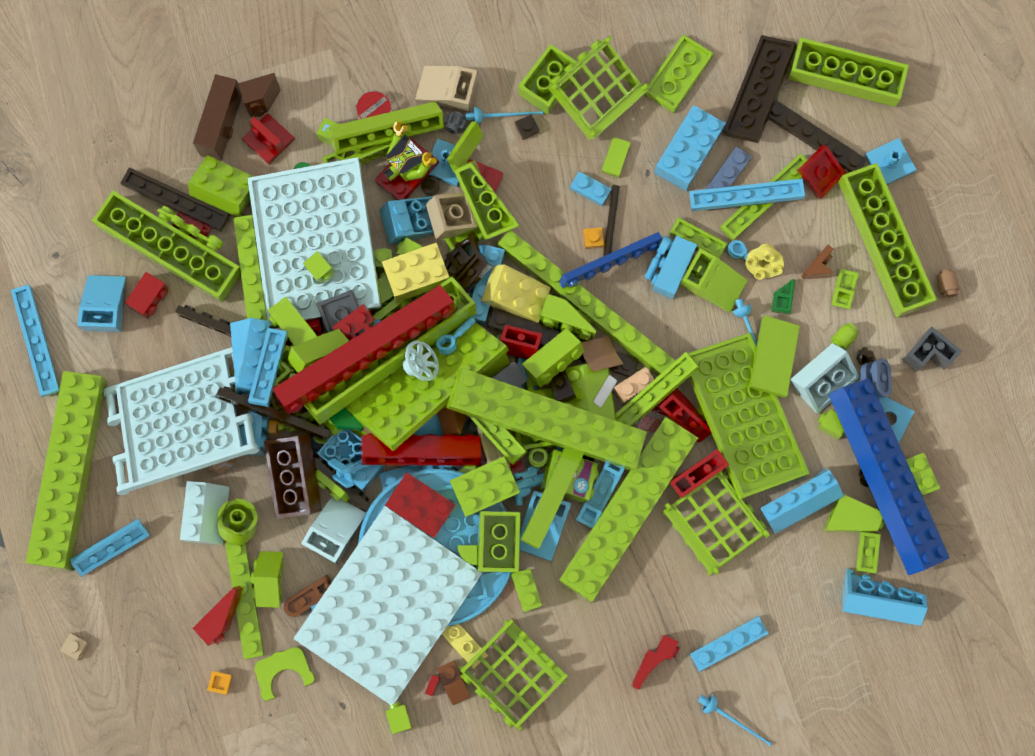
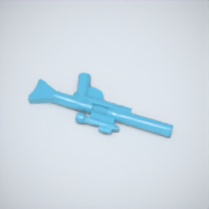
M530 466L527 467V471L513 474L514 479L522 477L521 480L516 481L520 493L514 495L515 506L523 505L522 497L530 494L532 487L542 484L544 473L537 475L539 468Z

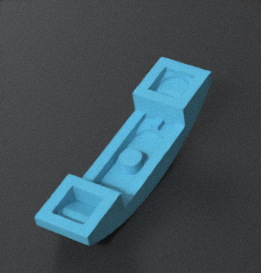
M605 463L593 487V497L584 503L576 519L577 521L593 529L624 468Z

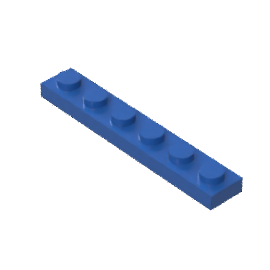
M657 232L563 274L559 283L563 289L568 286L572 288L584 279H592L599 272L605 273L615 265L621 266L625 264L630 258H639L648 250L649 252L656 250L659 247L658 244L662 240V236Z

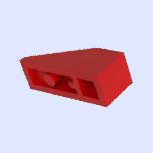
M677 388L659 403V408L678 425L698 437V443L711 434L707 421Z
M716 449L671 479L670 484L680 498H682L729 466V463L719 449Z
M241 586L232 588L192 628L208 646L214 643L218 645L225 639L226 636L224 634L230 628L243 589Z

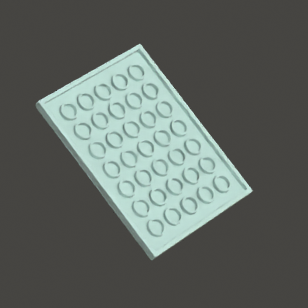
M358 157L248 178L267 321H270L268 319L270 314L267 310L284 297L288 298L305 321L322 318L316 303L352 289L359 306L365 304L369 310L381 308L361 165ZM316 251L320 252L336 270L333 278L322 284L313 277L303 264Z
M384 506L293 639L392 705L396 702L482 575V572H479L475 567Z

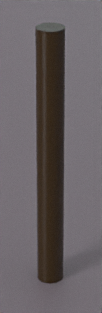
M618 185L612 186L603 256L610 254L612 250L620 188Z

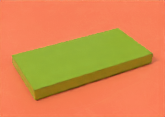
M683 34L650 81L649 86L646 88L648 91L644 95L675 113L712 59L714 53Z
M765 315L762 317L749 388L783 398L787 397L799 325Z

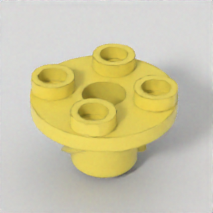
M762 244L759 248L748 253L746 267L756 279L771 278L782 274L784 258L772 245Z

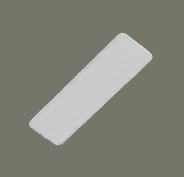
M610 375L608 376L593 401L599 407L603 406L617 380Z

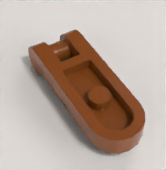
M329 575L323 576L288 598L284 603L285 613L291 617H298L310 610L311 606L317 604L324 595V593H320L318 588L323 585L325 590H327L331 584Z

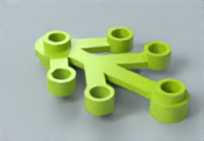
M162 206L161 209L157 210L160 219L167 223L170 220L179 227L180 231L188 236L189 234L193 235L195 240L203 245L208 242L206 246L216 252L224 244L216 236L210 235L207 238L199 233L200 230L197 227L183 223L184 220L166 206Z

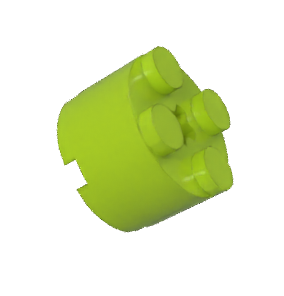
M245 499L225 502L218 511V534L225 541L232 544L244 545L251 540L257 531L258 520L254 505Z

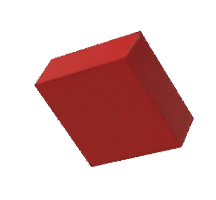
M431 676L425 694L433 697L440 677Z

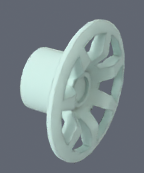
M419 340L412 341L407 346L405 352L406 358L403 361L405 372L422 381L433 380L439 370V363L435 352L425 342H420ZM415 344H417V351L412 348ZM423 346L428 349V352L424 355L422 354ZM432 355L434 362L427 361V359ZM427 367L435 368L433 375ZM425 372L428 377L422 376V373Z

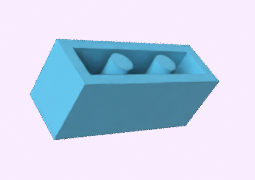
M676 236L674 241H670L666 249L669 253L667 257H662L658 266L661 268L660 273H655L651 284L654 285L652 291L671 299L674 298L697 244L679 236Z

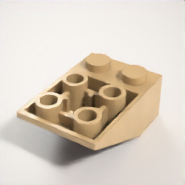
M424 66L415 101L424 103L435 101L438 106L469 113L478 80L477 70L461 66Z

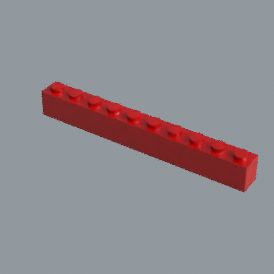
M441 285L437 286L274 387L273 391L276 398L288 415L299 411L306 403L315 401L322 393L334 389L338 383L350 379L354 373L366 369L370 363L377 359H382L391 350L400 348L407 340L417 337L423 330L431 328L439 320L449 317L455 311L453 300Z

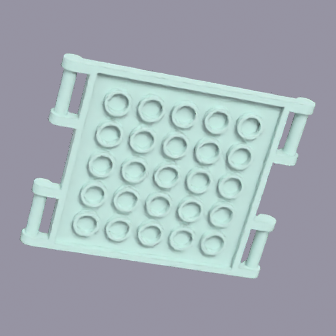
M232 347L113 385L103 390L109 415L107 423L109 426H117L121 422L125 453L112 458L113 464L116 467L118 482L116 489L118 495H126L129 491L246 454H255L259 451L258 444L255 443L252 414H244L237 417L235 405L215 398L219 387L223 388L226 386L232 388V386H235V376L230 377L227 360L229 357H232L233 360ZM116 394L118 399L119 414H116L114 396ZM242 424L245 427L248 444L245 446L242 445L239 425ZM125 462L127 464L129 478L128 483H126L123 466Z

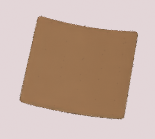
M609 336L581 342L584 349L582 354L593 372L623 364Z

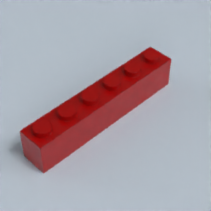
M372 433L362 435L361 465L479 466L481 460L480 436L472 434L455 436L453 434L444 436L427 434L421 436L412 434L394 451Z

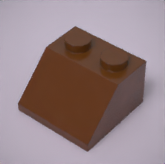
M275 73L238 83L250 117H260L268 112L281 91Z

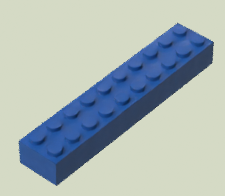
M870 378L844 386L828 394L908 576L924 571L949 559L947 550Z

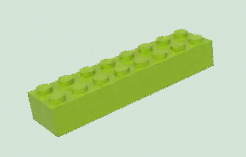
M875 163L842 175L838 184L896 318L931 306L937 301L878 164Z
M113 190L92 219L93 224L98 229L221 303L224 302L241 276L240 266Z

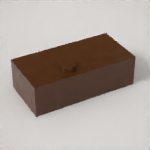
M217 74L214 76L193 141L200 156L206 157L208 155L222 161L228 139H231L233 135L232 127L242 99L236 79Z
M302 434L264 441L276 518L310 515L322 511L310 435Z

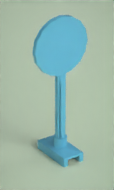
M435 414L413 434L442 436L443 432L438 415ZM335 458L328 461V464L336 469V474L332 475L333 479L346 488L354 486L351 475L355 474L358 470L370 466L361 465V460L346 465Z

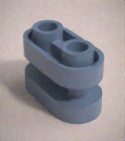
M879 359L863 364L860 369L861 380L870 378L878 398L889 396L892 391L889 362L886 359Z

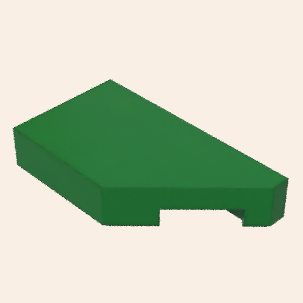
M795 279L790 280L774 292L771 312L791 314Z
M346 407L329 418L337 429H354L360 432L364 430L363 425Z

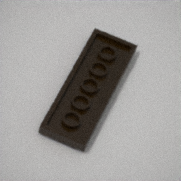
M761 35L724 127L723 134L725 136L759 143L796 50V42Z

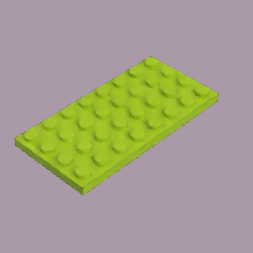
M474 323L461 337L455 340L457 348L453 353L448 355L441 354L436 343L430 346L435 352L439 363L438 374L433 380L422 381L415 376H410L402 366L347 405L346 409L366 429L394 451L448 404L458 370L464 368L482 374L509 350L504 343L480 325ZM457 327L456 329H454L452 332H450V333L447 334V335L453 336V335L455 334V331H456L459 327ZM446 342L442 347L447 348L452 343ZM428 349L423 351L422 354H426L428 352ZM432 355L427 359V361L434 362ZM427 367L433 375L435 368ZM425 372L422 373V376L428 377Z
M750 333L689 353L700 367L689 377L716 445L729 463L726 469L739 500L810 474L777 395L749 388L756 352V345Z

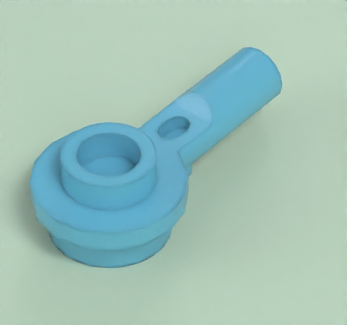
M739 240L732 241L727 247L728 254L734 259L742 258L746 261L748 253L745 244Z

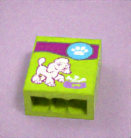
M553 450L549 453L540 490L544 491L560 458L561 451ZM581 459L564 498L581 503L592 499L594 494L593 483L599 474V470H597L598 463Z

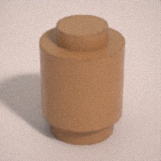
M951 269L941 270L940 274L937 275L940 294H943V298L959 295L958 290L960 289L956 272L951 271Z

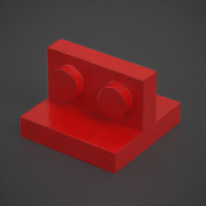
M268 113L260 121L253 117L249 121L252 128L242 138V141L268 165L295 140L294 136Z

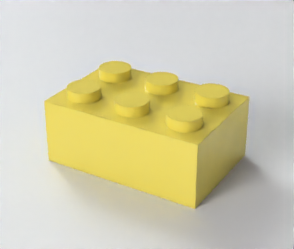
M437 243L382 261L383 269L396 302L428 292L450 278Z
M505 264L497 265L492 268L481 302L539 323L540 314L551 287Z

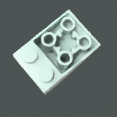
M331 497L310 527L301 544L338 565L362 524L366 513L348 502L345 503L341 499L336 501Z

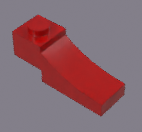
M663 635L655 652L647 650L631 687L639 690L646 677L660 662L665 659L671 660L672 657L675 658L680 649L677 646L678 641Z

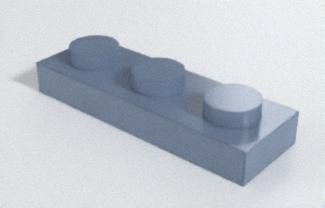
M736 146L706 189L731 187L752 156Z

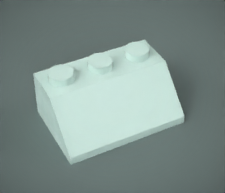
M832 343L790 380L797 393L818 414L831 403L828 394L853 384L860 377L847 351Z
M187 481L180 534L181 541L223 545L224 539L218 534V511L229 500L230 487Z

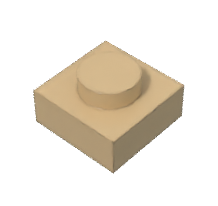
M70 633L60 651L75 660H79L89 642Z

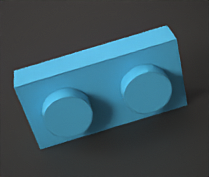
M578 172L570 186V190L600 206H603L611 192V188L581 172Z

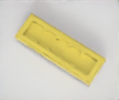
M460 624L446 626L442 632L445 639L467 663L482 649ZM484 652L481 656L485 659L488 655ZM477 659L471 667L474 669L481 661Z

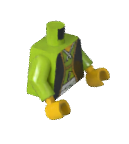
M396 122L393 126L395 133L386 156L391 167L384 174L390 181L398 175L405 181L423 178L437 160L436 158H430L433 153L426 152L423 154L406 135L403 136L402 133L408 131V126L403 125L401 127L402 122Z

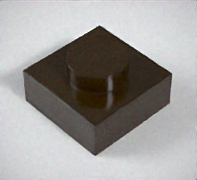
M532 114L515 121V126L522 140L540 131Z

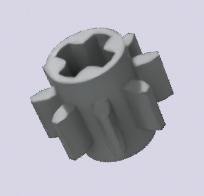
M452 111L451 115L446 113L443 119V124L446 125L445 130L452 134H458L459 130L463 132L466 127L465 116L457 111Z

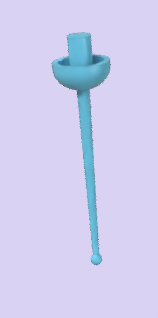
M473 107V113H465V120L477 121L479 125L483 118L544 114V112L483 114L480 108Z
M743 299L736 300L735 303L738 309L734 310L733 313L737 317L744 318L748 331L757 347V341L747 317L752 310L751 304L745 306Z
M713 694L709 698L703 695L699 697L698 702L704 705L702 712L709 714L715 710L766 742L768 746L772 745L770 741L768 742L718 708L717 698Z

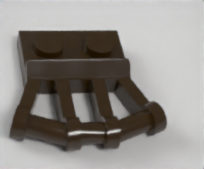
M474 232L470 233L461 242H457L454 245L455 248L446 254L444 261L449 277H453L467 294L492 268V265L480 252L479 239ZM469 245L471 246L472 250L471 255L466 251L465 248ZM460 253L466 260L462 265L457 260V256ZM451 264L457 269L455 273L448 271Z

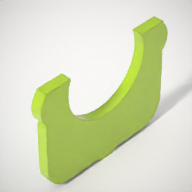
M293 647L283 652H276L255 664L254 670L261 688V697L265 701L276 698L272 692V681L275 675L282 670L291 669L298 672L303 679L304 686L314 683V675L310 672L302 649Z

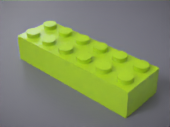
M800 37L788 80L896 107L902 96L909 65Z

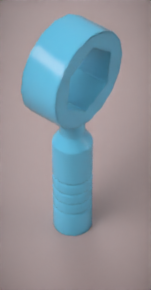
M663 236L656 251L657 255L653 258L644 278L651 281L660 263V257L664 255L671 238Z
M470 317L455 331L453 336H441L436 343L439 352L444 355L453 353L457 348L455 340L476 323L475 319ZM446 342L452 343L447 348L442 347Z

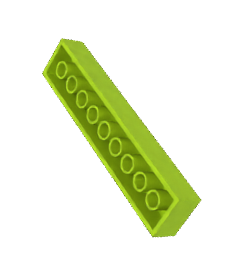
M453 277L440 284L454 302L455 311L449 317L439 320L433 327L423 330L417 337L404 342L400 348L391 350L382 359L375 360L366 369L359 370L350 379L343 380L334 389L322 393L315 401L304 405L319 425L401 368L406 358V348L412 341L419 340L432 346L441 336L449 334L470 317L477 314L475 302ZM415 344V345L412 346V348L415 349L416 351H417V344Z
M464 368L458 370L446 407L447 409L627 470L636 469L647 434L646 431Z
M63 371L25 563L71 570L72 564L70 559L74 556L104 400L103 390L107 384V380L102 376Z
M667 417L664 418L641 453L636 469L630 470L559 579L560 583L587 601L593 602L698 437Z

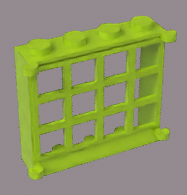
M610 35L601 41L597 39L590 45L592 49L588 52L586 50L577 57L578 61L575 64L571 62L564 68L565 73L561 76L560 74L556 75L551 80L552 84L548 87L549 91L589 140L600 135L648 91L646 88L649 84L646 82L642 85L611 46L609 41L612 37ZM601 50L610 60L607 64L598 55V52ZM593 57L602 66L594 75L585 65ZM612 64L621 74L618 78L609 69ZM580 68L590 78L582 86L573 77ZM604 71L613 80L605 89L596 79ZM623 78L632 88L629 92L620 83V80ZM568 79L578 89L569 98L560 88ZM592 82L601 91L593 100L584 91ZM615 85L624 94L616 103L607 93ZM579 93L589 103L581 111L571 101ZM603 96L612 105L604 114L595 105ZM590 107L600 117L592 125L583 116Z
M722 471L677 500L671 506L669 503H666L664 505L666 509L662 512L663 516L667 515L672 522V527L676 531L678 530L684 538L683 541L687 547L690 546L696 554L695 557L698 562H701L707 569L708 576L712 573L718 575L720 567L762 536L766 538L770 536L767 530H765L766 526L762 520H757L753 515L755 513L753 508L748 503L745 504L742 499L739 500L735 489L729 483L731 482L729 476L725 472L722 473ZM715 478H718L725 489L714 497L706 485ZM703 488L710 497V500L699 507L691 496ZM729 492L737 504L725 511L717 499ZM688 499L696 510L684 518L677 509V506ZM714 503L722 515L710 522L702 510ZM740 507L748 519L739 526H736L729 517V514ZM699 513L707 526L695 533L687 521ZM725 517L733 530L724 537H721L714 525ZM751 522L759 534L748 542L740 529ZM710 528L718 541L709 548H706L699 536ZM734 533H737L745 545L733 553L725 540ZM722 544L730 556L718 564L710 551Z
M510 619L508 622L505 620L503 622L505 625L464 667L460 665L458 669L463 673L460 677L468 685L472 682L477 687L475 692L482 699L487 697L491 701L489 706L496 713L500 711L505 716L503 720L511 728L515 726L520 731L522 729L520 725L561 683L564 685L567 683L565 679L568 675ZM504 632L515 641L506 652L495 643ZM491 645L502 655L492 666L481 656ZM518 645L529 655L519 666L508 656ZM477 659L489 669L479 680L468 670ZM504 659L515 668L505 680L495 670ZM531 659L542 669L532 680L521 670ZM491 672L502 682L492 694L481 683ZM518 672L529 682L519 693L508 684ZM544 672L555 682L546 693L535 684ZM504 686L515 695L506 707L494 697ZM531 686L542 696L532 707L521 697ZM518 699L528 709L527 713L519 721L508 711Z

